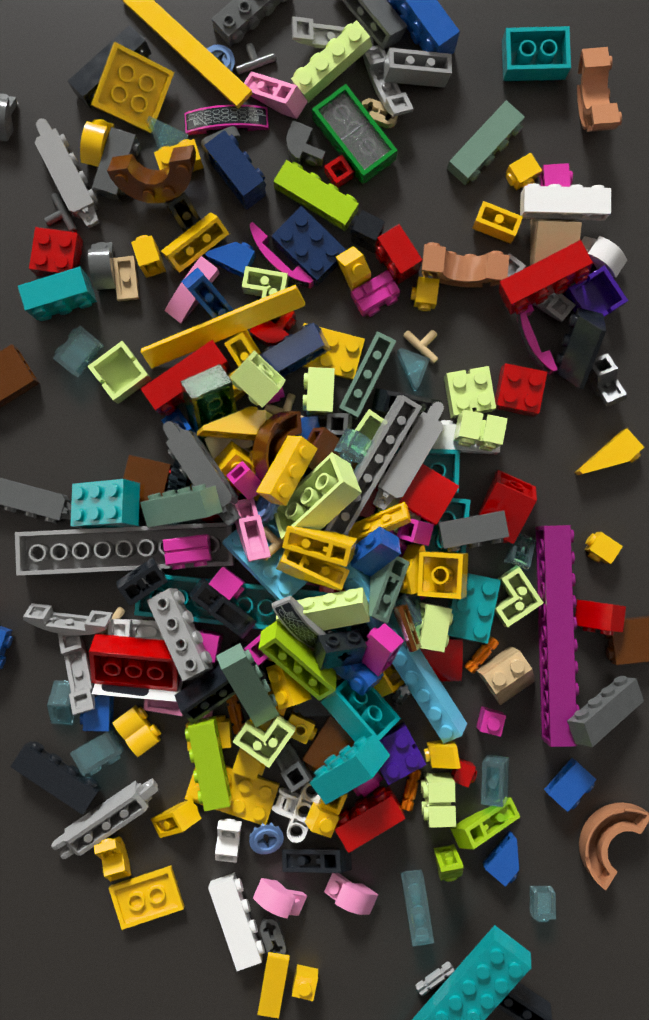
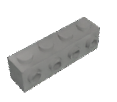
M169 588L148 599L147 603L182 681L192 680L213 669L211 664L212 657L202 644L203 637L193 624L194 618L184 604L185 598L178 589Z

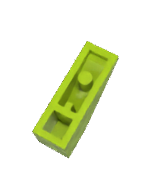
M509 797L463 819L456 824V827H451L450 829L459 848L474 850L520 818V815L512 798Z
M454 844L433 848L440 880L450 882L462 876L464 867Z

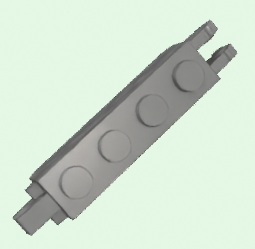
M41 118L37 120L35 125L40 136L36 138L35 145L68 210L74 217L82 218L88 228L99 224L96 213L98 208L95 204L98 200L93 190L87 189L85 184L88 183V180L83 171H78L76 165L79 162L74 153H69L66 148L70 145L65 135H60L56 128L52 129L46 119Z
M441 402L433 403L427 413L422 412L420 416H416L411 425L413 427L409 435H405L400 444L402 447L398 453L394 454L387 472L384 471L377 487L378 492L373 501V505L379 509L385 510L393 499L403 497L442 432V422L438 421L444 410Z
M153 778L144 784H138L135 780L65 828L64 834L56 838L51 847L57 850L66 844L68 845L59 854L62 859H66L74 853L77 856H81L93 848L94 845H97L144 813L149 807L148 802L152 799V795L158 791V784Z

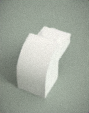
M584 236L582 239V243L597 270L605 265L612 277H617L627 262L623 251L616 244L601 236L598 239Z
M220 819L218 821L215 860L237 863L242 822L234 819Z

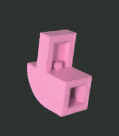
M332 873L324 891L336 900L335 904L359 915H370L378 897L377 893L363 883H352L339 873Z
M261 878L253 899L270 913L288 919L289 915L299 916L307 895L301 891L288 890L277 880Z

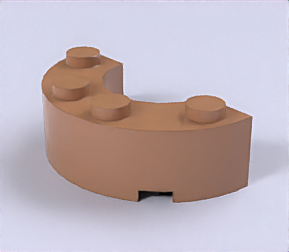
M608 47L582 49L579 59L578 74H582L581 85H577L578 112L582 127L587 129V132L614 130L622 123V113L618 111L617 103H610L608 75L609 70L612 69L613 60L612 56H609Z
M430 242L424 244L421 273L427 278L430 275L434 279H440L439 283L445 285L483 287V283L491 282L490 286H496L500 284L501 280L508 277L510 255H504L501 251H491L481 256L474 254L461 256L457 255L456 252L447 251L446 247L440 246L439 243Z
M612 803L601 807L588 818L582 828L579 838L581 860L588 873L604 890H607L617 874V871L608 859V847L611 840L616 835L626 831L642 834L649 822V813L637 805Z

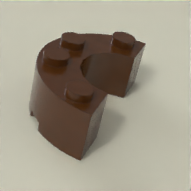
M194 145L173 148L169 166L162 170H151L143 167L137 162L133 154L112 157L107 172L114 184L128 196L145 203H165L176 199L187 189L196 162Z
M300 411L279 412L266 420L259 429L254 440L252 457L255 472L261 481L264 479L287 436H296L302 433Z

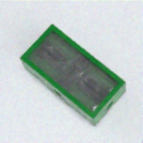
M347 84L343 85L312 109V120L338 154L343 155L362 185L396 160L398 150Z

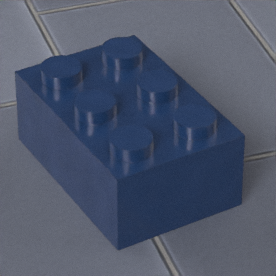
M224 130L204 145L209 163L244 208L248 210L266 196L265 176L259 168L255 169L252 166V160L247 152H241L236 138L232 134L229 136Z
M302 206L271 236L272 243L296 267H301L314 280L316 286L339 265L336 256L346 251Z

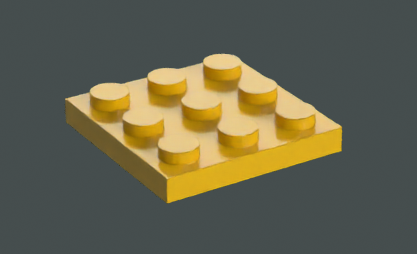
M114 42L91 105L148 133H152L174 72Z

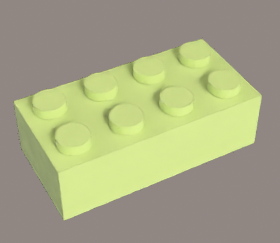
M332 452L297 485L287 505H280L278 507V513H275L274 517L282 540H284L287 526L321 530L362 493L349 462Z

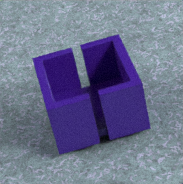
M605 265L588 275L587 280L577 285L574 284L563 294L576 305L573 308L575 313L579 307L602 313L604 317L628 301Z
M405 722L391 728L379 740L390 754L389 758L380 768L388 785L427 765Z

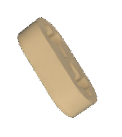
M370 98L362 101L361 104L365 109L369 106L372 107V111L369 114L379 126L392 128L396 125L398 116H392L389 121H386L385 116L388 115V112L380 101Z

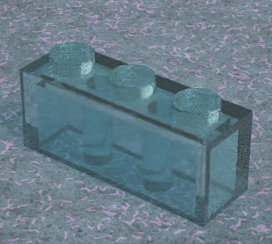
M422 870L401 872L412 946L434 943Z

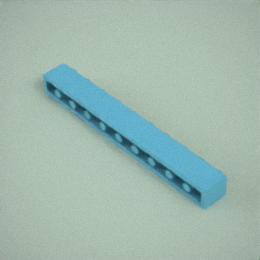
M350 562L347 567H344L350 570L343 587L345 591L363 587L369 603L370 576L351 567ZM393 609L389 622L386 625L404 639ZM370 617V622H366L370 630L374 627L378 629L384 624ZM404 641L392 664L404 683L409 686L408 689L443 744L461 737L467 722L421 650L408 652Z

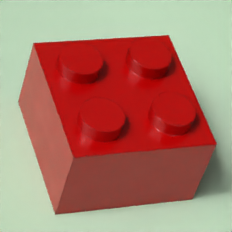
M400 224L377 238L375 256L379 263L385 264L397 285L419 272L423 259Z
M35 227L29 269L36 276L47 277L79 267L83 239L76 232Z
M505 363L501 367L496 390V409L532 417L538 415L547 372Z

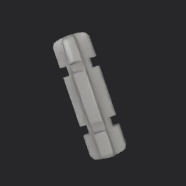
M446 962L442 965L441 969L438 968L425 977V981L421 980L418 982L416 989L419 994L424 996L429 992V989L432 990L445 981V977L449 978L455 971L452 964Z

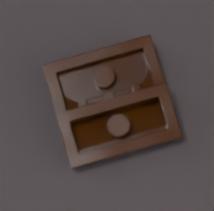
M402 604L394 607L393 609L408 652L419 650L422 646L408 605Z

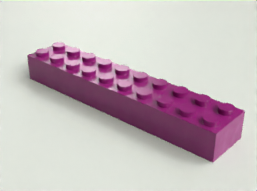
M571 525L535 527L537 594L543 601V604L538 607L541 739L550 747L577 746V744L574 742L567 720L579 710L578 704L576 705L579 686L578 683H575L578 663L575 661L574 652H577L578 649L577 640L574 639L577 620L576 617H573V608H576V597L573 595L572 589L576 582L575 574L572 573L575 554L573 551L571 552V543L574 542V531L571 530Z

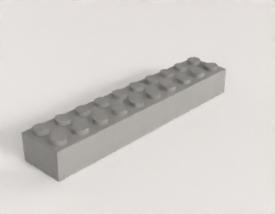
M223 522L160 525L148 528L147 526L15 532L16 576L134 570L152 557L161 569L172 568V565L166 566L163 540L209 534L212 560L207 561L205 566L197 567L235 565V557L222 542L234 532V524L228 526ZM186 563L185 568L194 567V563Z

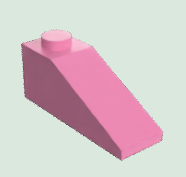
M252 71L244 82L252 90L253 94L251 97L275 111L295 119L299 117L308 102L298 86Z

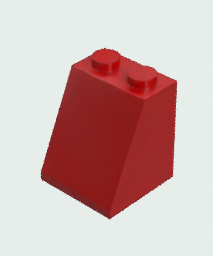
M497 469L477 515L498 511L505 512L509 537L503 538V543H515L537 501L536 486Z

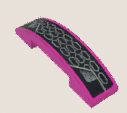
M233 104L217 105L184 113L186 135L207 134V130H219L231 126L248 128V131L269 130L268 109L263 106L242 105L238 109Z
M252 222L250 230L253 241L266 263L274 271L288 273V280L306 288H312L314 280L299 266L291 271L266 247L269 243L268 236Z
M531 304L525 312L517 315L520 335L530 356L539 367L550 375L558 369L550 350L543 353L540 350L527 317L534 311Z

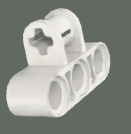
M310 782L302 787L300 794L285 788H279V797L276 804L272 806L274 812L290 818L287 826V837L294 843L303 841L309 829L305 823L308 814L300 813L299 808L301 806L311 808L313 802L319 803L320 796L317 793L310 794L307 792V787L311 786ZM294 826H299L302 829V832L300 834H294L292 833L291 828Z

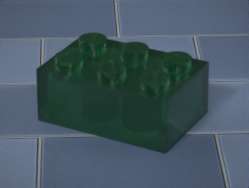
M220 364L180 381L189 423L196 434L202 426L237 412L232 381ZM198 436L201 440L207 438L204 436Z

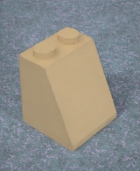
M531 219L530 265L579 241L582 222L578 220Z
M509 646L477 669V673L499 705H502L535 682L533 669L520 650Z

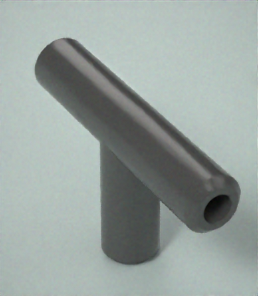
M248 43L245 48L250 61L236 66V72L240 75L275 62V53L258 58L253 44Z
M53 193L51 198L58 211L45 217V223L49 226L63 219L68 230L75 232L77 227L59 193Z

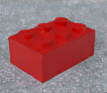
M382 786L373 792L374 795L368 799L365 797L358 800L353 808L341 810L338 815L339 820L335 831L348 853L406 819L403 809L390 786L386 788Z

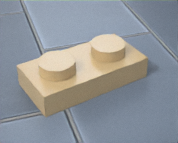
M135 257L113 258L117 300L140 299Z

